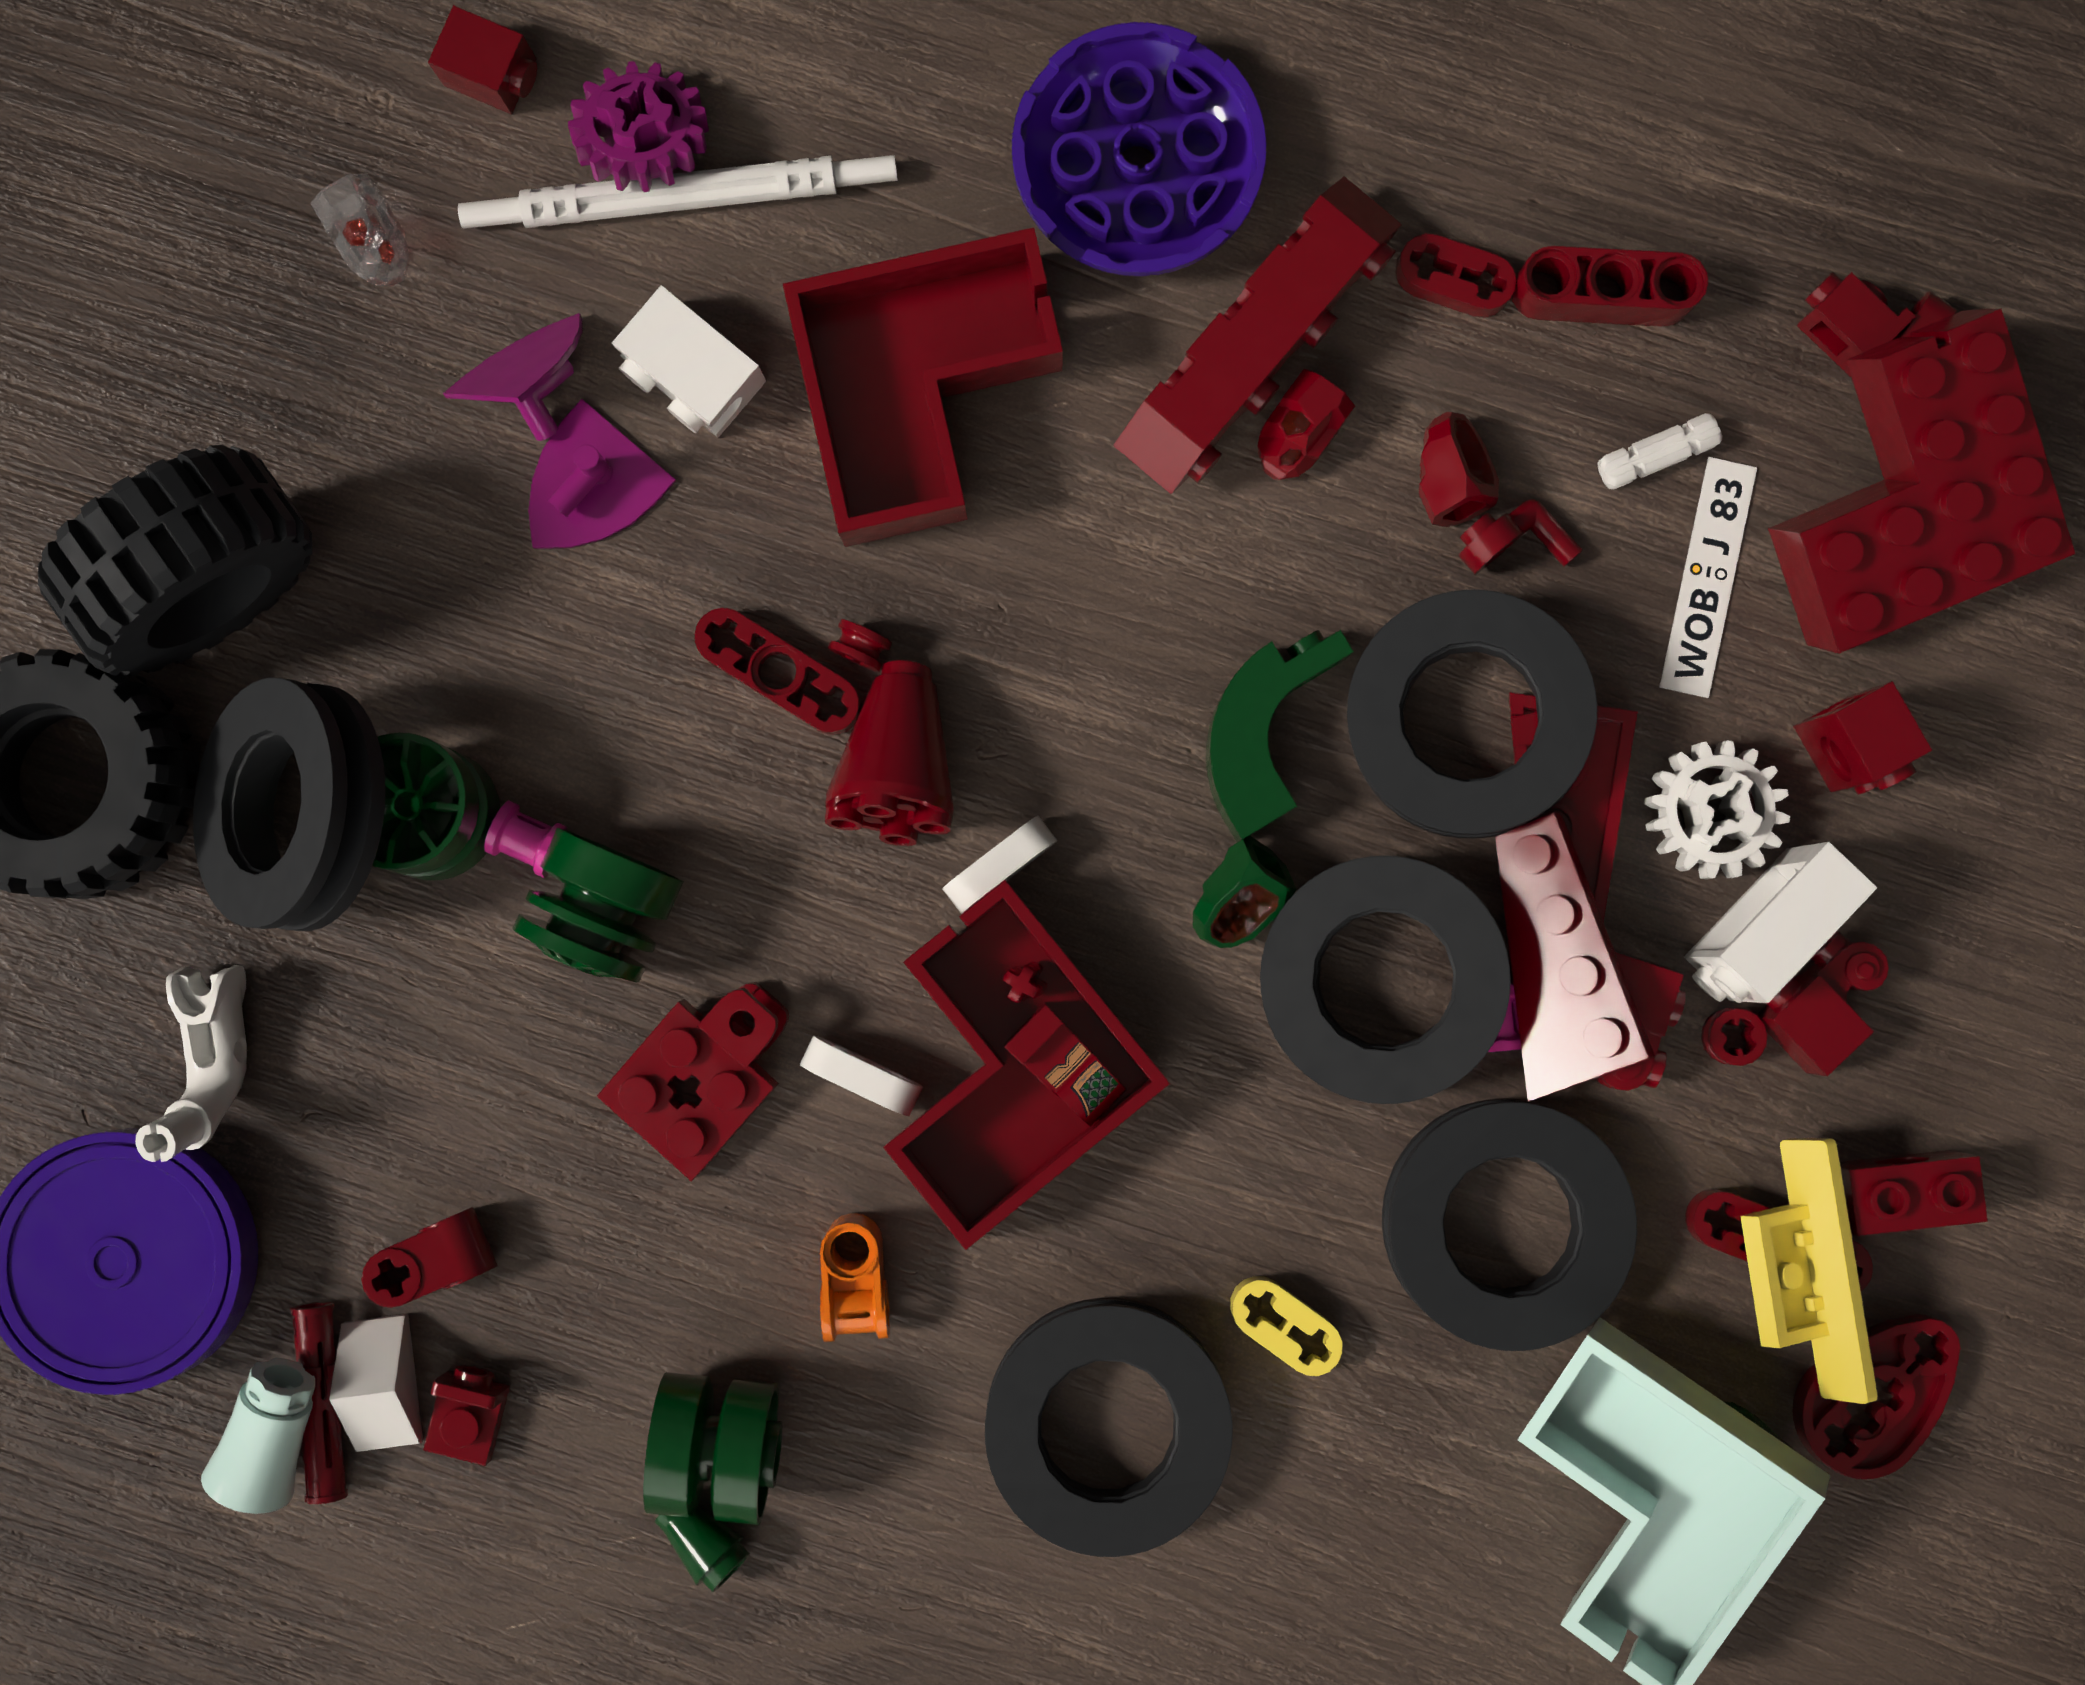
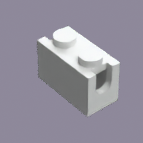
M660 285L612 342L613 346L622 353L620 356L624 360L619 370L647 394L656 386L673 400L667 407L668 411L694 433H697L704 426L719 438L766 382L758 364L662 285Z

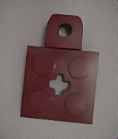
M757 982L747 983L725 995L705 1017L686 999L677 1002L600 1091L597 1097L692 1182L779 1084L756 1061L766 1053L784 1031L789 1020V1011ZM744 1011L749 1012L753 1016L755 1027L750 1026L745 1021ZM693 1075L701 1082L696 1090V1093L702 1099L698 1106L690 1101L681 1104L675 1098L677 1090L673 1085V1081L676 1076L684 1081Z

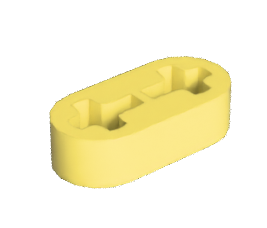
M1252 1276L1244 1279L1235 1287L1230 1298L1232 1316L1237 1326L1253 1340L1296 1371L1307 1376L1326 1374L1338 1364L1342 1355V1340L1337 1329L1323 1315L1280 1284L1265 1276ZM1266 1291L1273 1293L1269 1303L1275 1312L1284 1317L1279 1326H1276L1263 1316L1256 1318L1253 1323L1248 1321L1247 1317L1250 1310L1244 1303L1245 1298L1250 1293L1258 1298L1263 1296ZM1293 1325L1311 1336L1318 1329L1325 1331L1322 1336V1342L1327 1347L1326 1354L1319 1357L1312 1353L1306 1360L1299 1358L1302 1353V1347L1296 1339L1288 1334Z

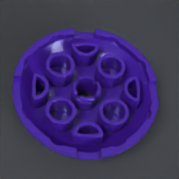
M1132 22L1115 24L1088 32L1059 49L1049 58V64L1038 75L1030 89L1025 91L1018 107L1012 133L1013 171L1018 191L1030 217L1042 233L1064 253L1083 264L1108 273L1125 276L1160 275L1185 268L1204 259L1221 247L1241 226L1253 206L1263 178L1266 161L1265 127L1256 97L1239 69L1229 59L1224 61L1215 52L1197 42L1196 35L1172 26L1156 23ZM1142 146L1153 154L1154 159L1146 164L1145 168L1139 169V166L1128 163L1123 158L1122 153L1130 147Z

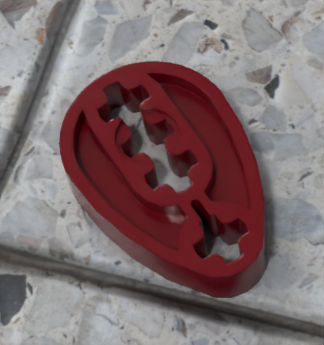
M1917 1314L1883 1321L1867 1328L1874 1377L1886 1383L1891 1381L1887 1386V1390L1893 1397L1887 1404L1876 1400L1866 1407L1865 1413L1870 1418L1866 1426L1861 1427L1851 1423L1844 1429L1842 1434L1848 1443L1842 1450L1832 1445L1827 1447L1830 1439L1825 1430L1831 1424L1841 1429L1844 1428L1852 1417L1846 1409L1850 1402L1823 1398L1819 1391L1815 1364L1806 1371L1794 1395L1793 1421L1802 1444L1814 1458L1835 1472L1855 1479H1875L1887 1476L1903 1467L1929 1437L1942 1415L1955 1383L1961 1348L1957 1334L1952 1327L1943 1321L1931 1316ZM1920 1332L1929 1336L1936 1334L1931 1344L1937 1352L1931 1359L1920 1354L1915 1356L1920 1347L1914 1339Z

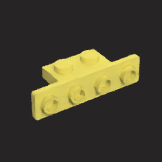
M1791 1138L1782 1140L1780 1142L1789 1205L1740 1216L1761 1346L1783 1348L1811 1340L1819 1391L1823 1398L1860 1404L1874 1402L1878 1396L1837 1144L1832 1138Z

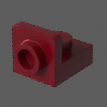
M468 1365L456 1366L455 1372L449 1370L435 1379L430 1394L437 1397L423 1451L486 1466L492 1460L510 1385L494 1382V1373L489 1370Z

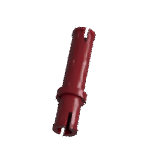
M331 1302L305 1303L290 1308L291 1315H293L296 1362L302 1364L305 1371L315 1377V1389L311 1397L313 1406L302 1439L306 1489L304 1498L307 1504L332 1503L345 1499L348 1496V1489H346L342 1426L329 1400L336 1361L333 1323L334 1303Z

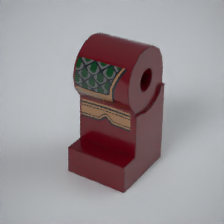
M1046 1003L1004 1043V1047L1044 1086L1059 1096L1090 1127L1127 1090Z

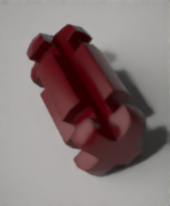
M1032 961L1024 965L1023 969L1019 966L1009 969L1004 974L1002 980L1012 986L1007 997L1011 1001L1019 1003L1028 996L1035 999L1042 995L1048 983L1038 978L1044 967Z

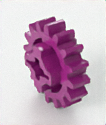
M631 61L627 64L625 75L617 76L608 67L603 69L604 84L599 86L590 81H586L583 84L586 100H572L570 106L574 119L568 121V128L573 146H575L578 162L581 166H591L593 177L596 181L601 182L612 174L616 189L619 191H624L630 180H639L642 191L650 192L652 179L660 177L664 183L671 186L675 184L674 169L678 167L688 172H692L695 169L692 153L700 154L706 152L707 146L704 133L709 132L705 107H702L699 90L697 87L686 89L684 75L678 71L665 79L663 78L660 63L654 62L647 73H639L635 61Z

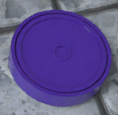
M119 1129L88 1134L70 1139L43 1152L28 1163L4 1189L0 1196V1336L10 1350L34 1372L53 1383L83 1393L98 1395L133 1393L166 1382L199 1365L225 1343L236 1329L250 1302L256 1282L258 1269L257 1232L251 1210L240 1187L229 1172L215 1158L201 1148L194 1150L185 1149L168 1161L161 1162L160 1159L156 1162H151L144 1159L137 1150L136 1135L139 1129Z

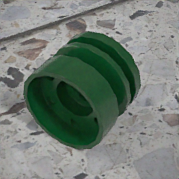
M557 828L540 867L564 883V887L560 895L529 890L526 900L551 913L548 922L528 915L519 914L512 929L517 934L530 940L543 954L572 968L597 977H614L632 982H640L646 967L622 954L621 950L625 944L653 953L656 943L632 925L637 915L667 920L684 881L614 849L567 830Z

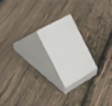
M408 1314L348 1321L341 1324L329 1400L356 1452L420 1444L423 1442Z

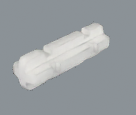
M1705 413L1688 420L1682 427L1676 425L1635 442L1632 446L1628 447V451L1621 448L1604 455L1598 461V470L1606 487L1614 490L1633 482L1632 480L1637 479V475L1643 478L1686 460L1687 457L1692 456V453L1698 455L1715 448L1722 441V433L1714 416Z

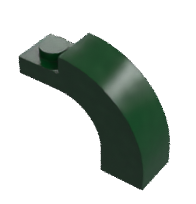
M1320 630L1307 635L1286 649L1292 658L1286 663L1271 641L1243 664L1219 699L1210 722L1206 742L1207 777L1216 807L1236 842L1241 841L1297 807L1271 761L1268 748L1269 725L1273 713L1281 700L1342 663L1354 652L1341 630L1324 639Z

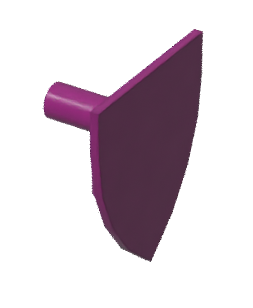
M580 313L547 325L490 356L443 392L444 396L450 399L515 403L535 439L542 441L550 438L558 431V427L545 406L543 399L574 373L568 358L576 349L583 333Z
M581 399L561 421L558 431L550 437L544 446L532 477L528 509L533 549L574 548L604 540L633 525L663 497L676 482V479Z

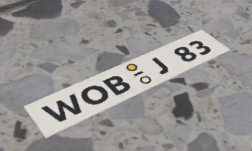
M1708 457L1660 688L1709 698L1757 467Z

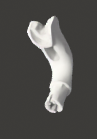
M234 965L211 975V989L207 987L201 977V971L193 969L191 966L181 967L166 977L168 1003L177 1021L180 1023L186 1061L187 1084L182 1097L167 1108L164 1116L138 1130L136 1147L140 1155L148 1161L156 1162L160 1159L161 1162L168 1161L185 1149L194 1150L204 1146L214 1135L223 1116L242 1087L247 1059L246 1035L242 1012L246 990V974L242 965Z

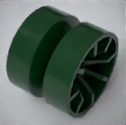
M399 732L378 736L384 763L386 793L383 827L372 866L417 879L433 881L453 878L474 867L487 853L484 851L485 839L493 819L500 809L496 788L487 772L471 758L417 734Z
M664 1373L654 1402L646 1448L643 1482L645 1512L691 1518L699 1504L704 1483L710 1480L712 1474L711 1505L715 1520L760 1525L766 1507L769 1488H774L776 1484L781 1456L783 1423L778 1421V1384L734 1379L726 1392L721 1414L718 1415L714 1414V1391L709 1376Z

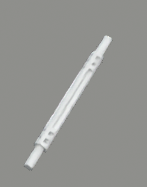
M832 155L819 158H803L792 161L785 160L774 163L673 174L675 184L671 186L664 183L660 177L652 179L650 192L642 191L639 180H630L624 191L616 189L614 180L569 184L558 187H542L540 189H524L519 191V197L459 203L458 215L463 229L523 222L525 228H535L546 225L553 226L564 223H580L591 220L771 200H787L798 197H814L816 195L837 194L836 187L898 181L895 155L833 162Z

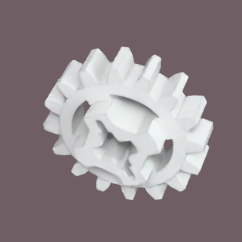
M1726 740L1718 743L1713 755L1710 746L1705 741L1692 745V760L1683 752L1673 754L1668 758L1674 773L1666 771L1654 773L1652 780L1663 790L1660 795L1646 797L1644 805L1658 809L1659 818L1650 821L1645 826L1647 831H1663L1666 838L1656 848L1659 854L1675 850L1680 854L1677 858L1675 869L1680 872L1688 871L1696 863H1699L1700 879H1713L1716 877L1721 866L1726 878L1742 876L1741 860L1751 868L1761 867L1766 863L1763 854L1759 850L1760 847L1767 849L1780 848L1782 841L1771 831L1774 825L1789 823L1790 816L1776 811L1775 802L1783 800L1789 794L1787 789H1771L1768 782L1778 771L1775 766L1760 770L1754 767L1759 751L1752 748L1743 751L1738 757H1734V742ZM1706 768L1723 770L1721 775L1715 777L1711 785L1701 780L1694 781L1690 778L1698 771ZM1749 790H1750V792H1751V794H1752V796H1753V799H1754L1755 812L1753 811L1752 804H1751V801H1750V797H1749V793H1748ZM1720 798L1722 801L1718 810L1726 818L1722 821L1713 822L1711 820L1715 811L1711 806L1707 805V802ZM1677 807L1681 809L1686 827L1684 831L1678 819ZM1723 835L1732 840L1738 839L1742 841L1738 847L1725 853L1710 851L1712 846L1718 845Z

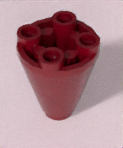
M905 660L889 661L882 665L881 675L877 676L872 683L828 787L825 801V824L840 830L866 828L879 831V839L882 842L897 846L917 844L918 834H947L951 832L954 813L937 687L932 682V670L929 667Z

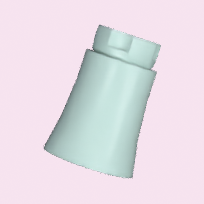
M274 1358L268 1362H256L251 1368L247 1382L242 1385L233 1413L220 1443L201 1476L205 1492L222 1506L243 1513L263 1514L279 1510L291 1501L294 1493L297 1460L303 1434L312 1410L313 1402L311 1397L315 1389V1377L306 1372L302 1364L290 1359Z

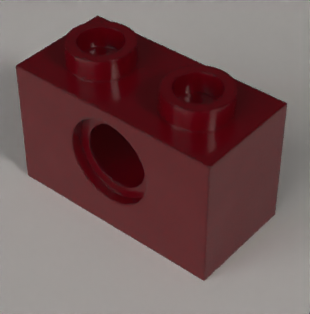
M1893 681L1849 695L1793 726L1830 792L1853 787L1857 795H1860L1876 787L1880 790L1891 787L1916 773L1917 771L1912 761L1932 751Z
M1944 1150L1840 1162L1850 1229L1853 1235L1861 1236L1988 1222L1979 1156Z

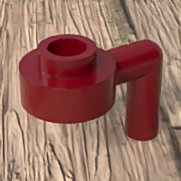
M1529 499L1511 513H1506L1497 520L1489 512L1477 520L1460 536L1466 547L1458 556L1476 575L1496 560L1528 530L1535 534L1563 567L1576 558L1583 549L1541 502Z

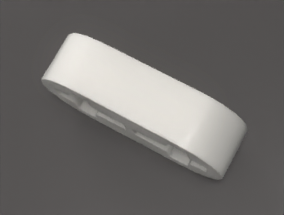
M1038 815L962 871L943 887V891L960 913L963 914L1002 881L1009 880L1058 840Z
M813 1035L800 1062V1066L808 1071L905 1116H910L923 1089L920 1084L815 1035Z

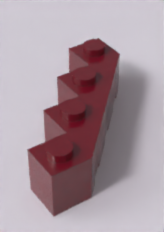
M1345 176L1318 197L1303 215L1302 219L1304 221L1297 231L1289 237L1283 246L1278 244L1245 282L1244 290L1237 300L1228 308L1224 315L1219 313L1186 351V357L1178 369L1175 370L1165 384L1160 381L1143 401L1113 446L1170 494L1177 490L1189 477L1197 484L1203 480L1222 456V453L1215 448V445L1229 426L1247 410L1257 416L1280 388V385L1273 380V377L1285 361L1305 342L1314 349L1337 322L1338 318L1330 311L1343 293L1363 275L1372 281L1395 254L1396 250L1388 245V243L1402 224Z

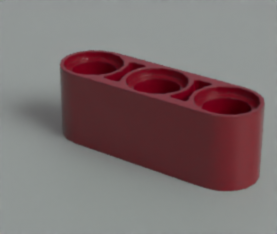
M1548 246L1533 252L1517 274L1512 302L1520 313L1536 320L1662 327L1679 322L1700 302L1707 291L1708 276L1702 263L1692 255L1685 253ZM1542 272L1553 277L1558 284V294L1549 295L1536 289L1532 281V274ZM1607 276L1615 280L1620 287L1621 297L1611 298L1602 294L1596 286L1595 277ZM1668 279L1677 283L1682 290L1683 301H1673L1664 296L1660 290L1659 280Z

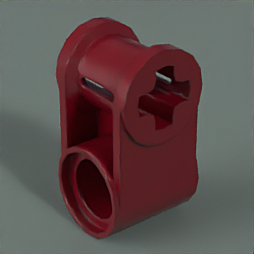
M471 1207L419 1230L420 1233L379 1251L367 1261L363 1268L361 1280L363 1290L371 1301L379 1306L393 1308L402 1306L438 1289L443 1288L445 1290L456 1286L498 1265L476 1212ZM406 1265L410 1271V1277L403 1282L396 1281L391 1284L387 1277V1272L394 1267Z

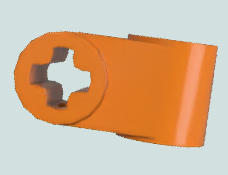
M850 1213L842 1215L832 1223L821 1242L820 1248L822 1278L820 1316L823 1341H835L839 1334L873 1332L876 1333L879 1339L889 1338V1292L884 1274L883 1239L880 1228L874 1220L864 1214ZM855 1232L866 1240L869 1254L862 1260L848 1261L836 1251L835 1238L841 1233Z

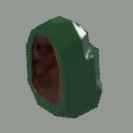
M1250 835L1229 847L1224 861L1202 885L1204 893L1193 910V928L1201 940L1219 948L1235 947L1254 939L1278 916L1296 891L1287 866L1270 848Z

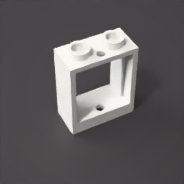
M1830 842L1787 848L1684 956L1697 969L1692 978L1707 994L1719 1002L1727 998L1729 1001H1736L1738 1003H1769L1868 899L1877 887Z

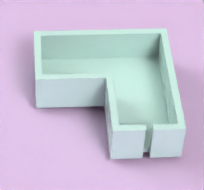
M1600 1317L1517 1439L1627 1518L1620 1531L1573 1597L1560 1625L1610 1662L1618 1654L1627 1630L1629 1629L1636 1634L1638 1638L1633 1644L1623 1671L1642 1685L1694 1684L1825 1500L1830 1475Z

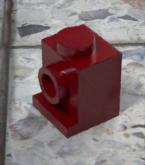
M1832 272L1806 297L1805 301L1812 309L1796 326L1851 377L1847 359L1892 341L1916 315L1907 307L1896 315L1887 306V299L1877 286L1866 280H1859L1852 272L1843 280Z

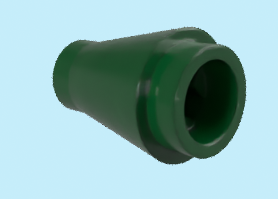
M698 1506L691 1518L659 1515L655 1520V1523L664 1531L696 1586L703 1582L712 1592H715L750 1556V1553L741 1544L744 1538L742 1535L722 1522L716 1521L713 1516Z

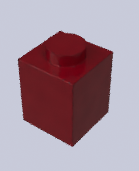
M454 5L428 61V64L443 86L511 115L519 97L525 98L529 95L537 76V58L523 34Z

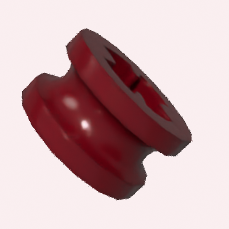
M841 619L838 624L842 632L841 637L837 641L831 640L828 649L860 666L880 672L882 663L879 661V655L885 650L889 651L893 643L870 629Z
M1724 1008L1715 1011L1706 1019L1702 1027L1701 1040L1704 1050L1712 1059L1722 1064L1744 1066L1753 1063L1762 1055L1767 1045V1032L1761 1019L1749 1010ZM1739 1021H1741L1745 1025L1741 1032V1037L1747 1044L1743 1050L1730 1047L1728 1053L1723 1048L1727 1037L1721 1029L1725 1023L1738 1026Z

